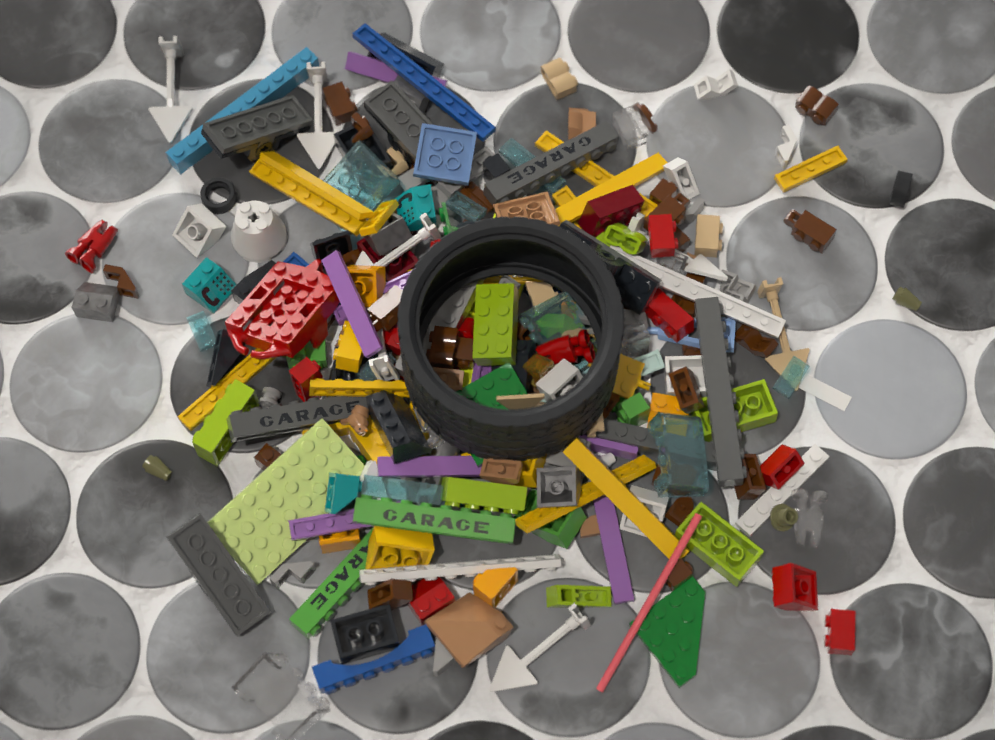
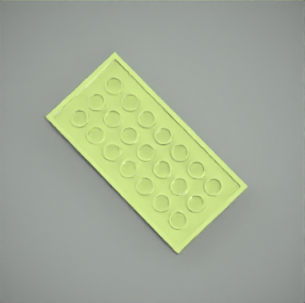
M321 418L207 523L231 557L258 585L308 539L292 541L288 520L327 514L324 510L329 472L360 476L365 465L324 419Z

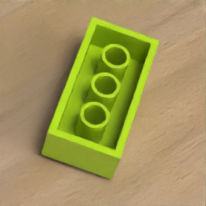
M514 283L476 284L473 360L477 366L504 365L506 363L516 365L519 291Z
M236 379L227 386L223 398L216 402L214 411L205 418L203 427L200 431H196L192 438L193 446L199 457L218 467L234 443L231 442L229 434L228 416L233 411L243 410V412H248L250 409L260 405L256 391Z
M765 379L731 389L736 395V404H733L734 411L737 410L739 422H736V427L741 432L776 422L778 412ZM703 397L705 407L691 412V416L701 441L711 442L712 434L707 397Z
M442 477L439 501H445L444 505L459 507L460 504H464V508L479 509V506H484V511L499 512V509H503L502 513L518 514V511H524L527 487Z
M700 502L677 528L675 536L680 540L694 514L701 515L702 518L686 547L730 583L738 587L762 559L764 550Z

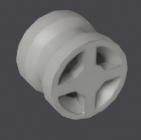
M264 387L262 390L263 396L259 399V404L270 408L269 406L278 404L277 400L281 398L282 394L277 389Z

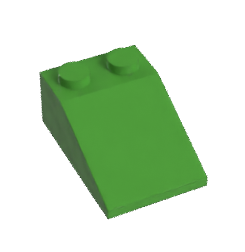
M531 489L526 497L524 511H518V514H515L513 518H518L537 508V490ZM581 507L539 527L532 531V533L551 544L567 549L587 517Z

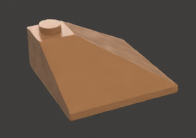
M548 192L493 204L496 217H526L542 220L548 224L560 225Z
M470 592L424 622L462 668L505 641L514 628L500 611Z

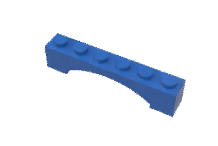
M425 624L409 630L408 637L396 649L376 660L356 665H339L328 660L312 666L321 694L334 693L339 687H350L355 685L356 681L363 678L364 680L374 678L375 674L379 672L387 673L394 670L398 665L406 666L413 663L414 659L420 657L424 659L432 656L433 652H435V644L428 626Z

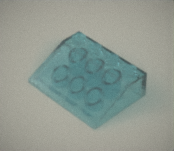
M360 140L322 180L372 211H375L380 203L401 182ZM337 226V227L339 228V230H341V231H346V230L342 229L341 227Z

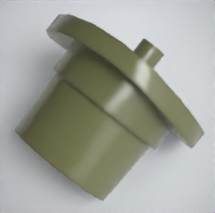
M777 504L771 509L770 521L773 528L777 531L789 530L798 520L797 511L786 504Z

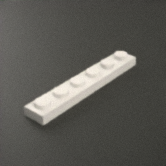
M814 444L801 457L805 464L779 490L773 487L768 489L735 522V525L750 538L770 518L771 509L777 504H784L830 456Z

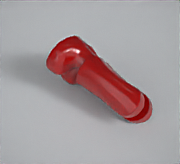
M100 220L77 240L78 245L76 247L69 248L65 252L66 257L74 264L80 262L87 272L93 273L96 270L94 258L102 257L117 234L118 229L111 225L106 230L108 223Z
M586 329L580 330L576 336L571 337L567 334L536 347L537 355L542 356L540 358L542 366L556 365L563 358L570 363L578 362V356H584L589 364L595 360L594 346L592 341L590 342V336Z

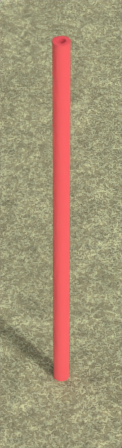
M694 514L596 687L598 691L604 692L702 518L701 515Z

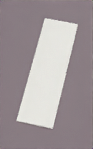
M803 372L799 384L800 389L845 411L852 398L851 396Z

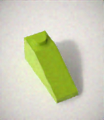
M553 585L546 587L547 608H569L574 603L578 608L611 607V587Z

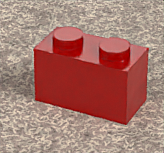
M671 214L648 216L651 258L674 256L675 249H678V238H674L676 221H672Z
M781 444L760 465L765 485L779 490L805 464L796 449Z
M831 609L829 614L825 615L824 626L828 627V635L824 636V647H827V654L852 656L855 651L856 611Z

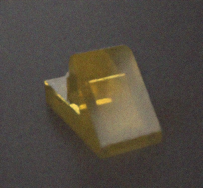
M534 354L523 365V368L533 376L531 384L537 388L536 383L553 368L554 362Z

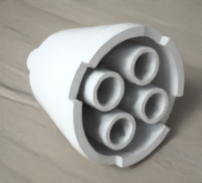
M261 201L243 202L235 214L231 241L235 251L244 260L262 263L270 261L272 257L283 251L287 243V231L284 222L267 203Z

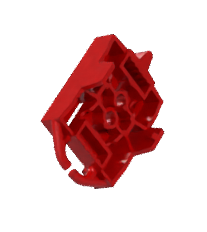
M320 259L314 260L306 267L277 261L225 321V325L234 348L243 355L249 353V348L242 345L245 342L247 345L264 350H252L250 354L252 358L269 359L279 356L293 358L304 348L309 340L313 348L317 349L328 336L327 319L340 301L329 276L324 274ZM284 280V285L274 295L273 292ZM250 320L251 323H250V324L248 325V327L243 331V327H244L245 324Z

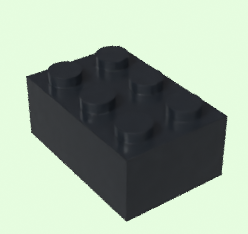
M351 125L333 135L337 149L361 187L390 173L392 162L375 133L364 141L353 143L352 140L358 131Z
M389 604L330 620L341 664L393 651L400 645Z

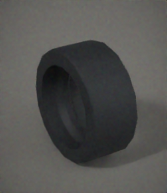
M898 170L889 202L890 205L904 208L911 185L912 173Z
M212 178L204 183L200 191L203 205L214 214L226 213L235 206L237 200L236 191L233 184L226 178ZM217 188L228 190L229 197L226 201L216 204L208 200V194L212 190Z

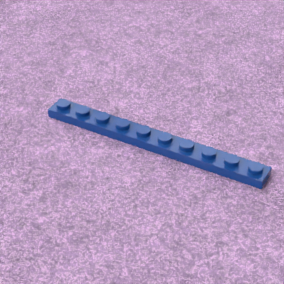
M366 23L352 33L353 39L468 131L477 132L476 137L482 142L496 131V127Z

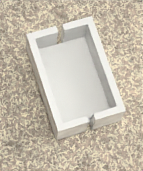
M701 355L665 356V394L676 396L669 373L687 366L693 371L701 397H706Z

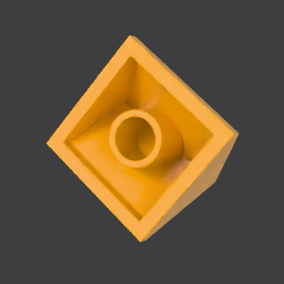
M359 529L319 536L322 554L354 549L361 541Z

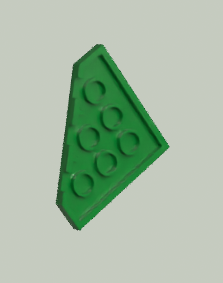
M691 577L654 604L636 633L679 689L696 676L705 591L694 577ZM634 620L629 623L630 627L632 626Z

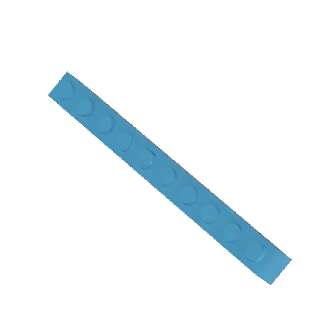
M308 47L304 48L207 122L282 99L309 78L307 62H311L312 67H320L318 57ZM203 125L166 151L169 163L180 175L213 151V148L201 134Z

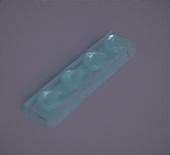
M512 138L499 149V153L516 167L535 158L533 154ZM560 176L552 183H546L541 187L550 194H554L566 184V180Z
M364 475L361 495H371L378 498L387 497L399 501L409 500L414 503H430L441 506L443 485Z

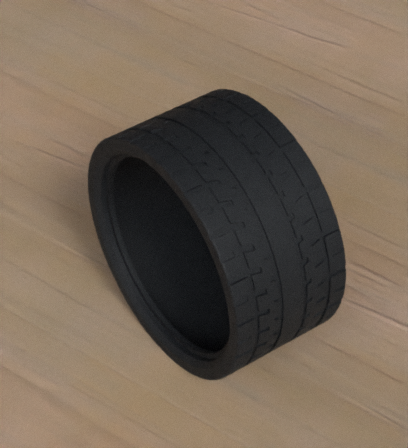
M508 216L479 220L474 224L470 223L452 231L441 238V241H437L419 259L415 269H412L407 278L400 298L397 322L406 389L414 407L417 408L418 414L431 430L440 435L450 445L468 454L472 453L484 459L493 458L494 460L504 459L513 461L532 460L544 457L548 453H555L568 446L576 438L579 439L580 435H584L601 416L603 409L606 408L616 382L624 337L622 298L610 270H607V265L588 244L583 243L579 237L557 225L526 217L513 216V218H509ZM517 275L546 282L568 295L587 317L597 344L598 353L583 378L560 397L545 404L524 409H499L480 405L459 395L446 385L433 370L423 350L424 339L431 320L444 302L471 283L494 276Z

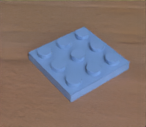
M422 123L413 177L469 185L477 132Z

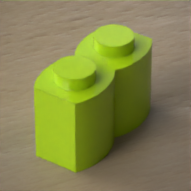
M620 223L609 225L603 236L607 243L613 246H620L623 251L633 255L643 252L648 241L643 234L631 232L627 226Z

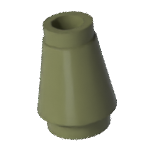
M901 286L892 298L896 301V304L917 311L922 303L906 287L902 288Z
M150 455L142 466L145 472L165 481L173 473L157 456L154 457L153 455Z

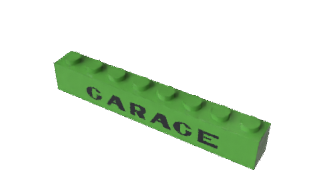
M363 494L361 498L356 497L353 523L375 525L506 544L513 543L516 518H512L511 514L500 513V516H494L490 511H480L479 514L472 513V509L460 508V511L452 510L451 506L446 505L435 508L430 503L412 505L413 501L401 500L400 503L393 502L392 498L381 497V500H375L373 496Z
M373 528L289 618L291 625L308 640L312 636L315 637L321 631V626L325 621L329 622L334 617L336 609L339 606L343 607L349 599L348 596L353 591H358L362 586L359 570H363L366 567L368 543Z

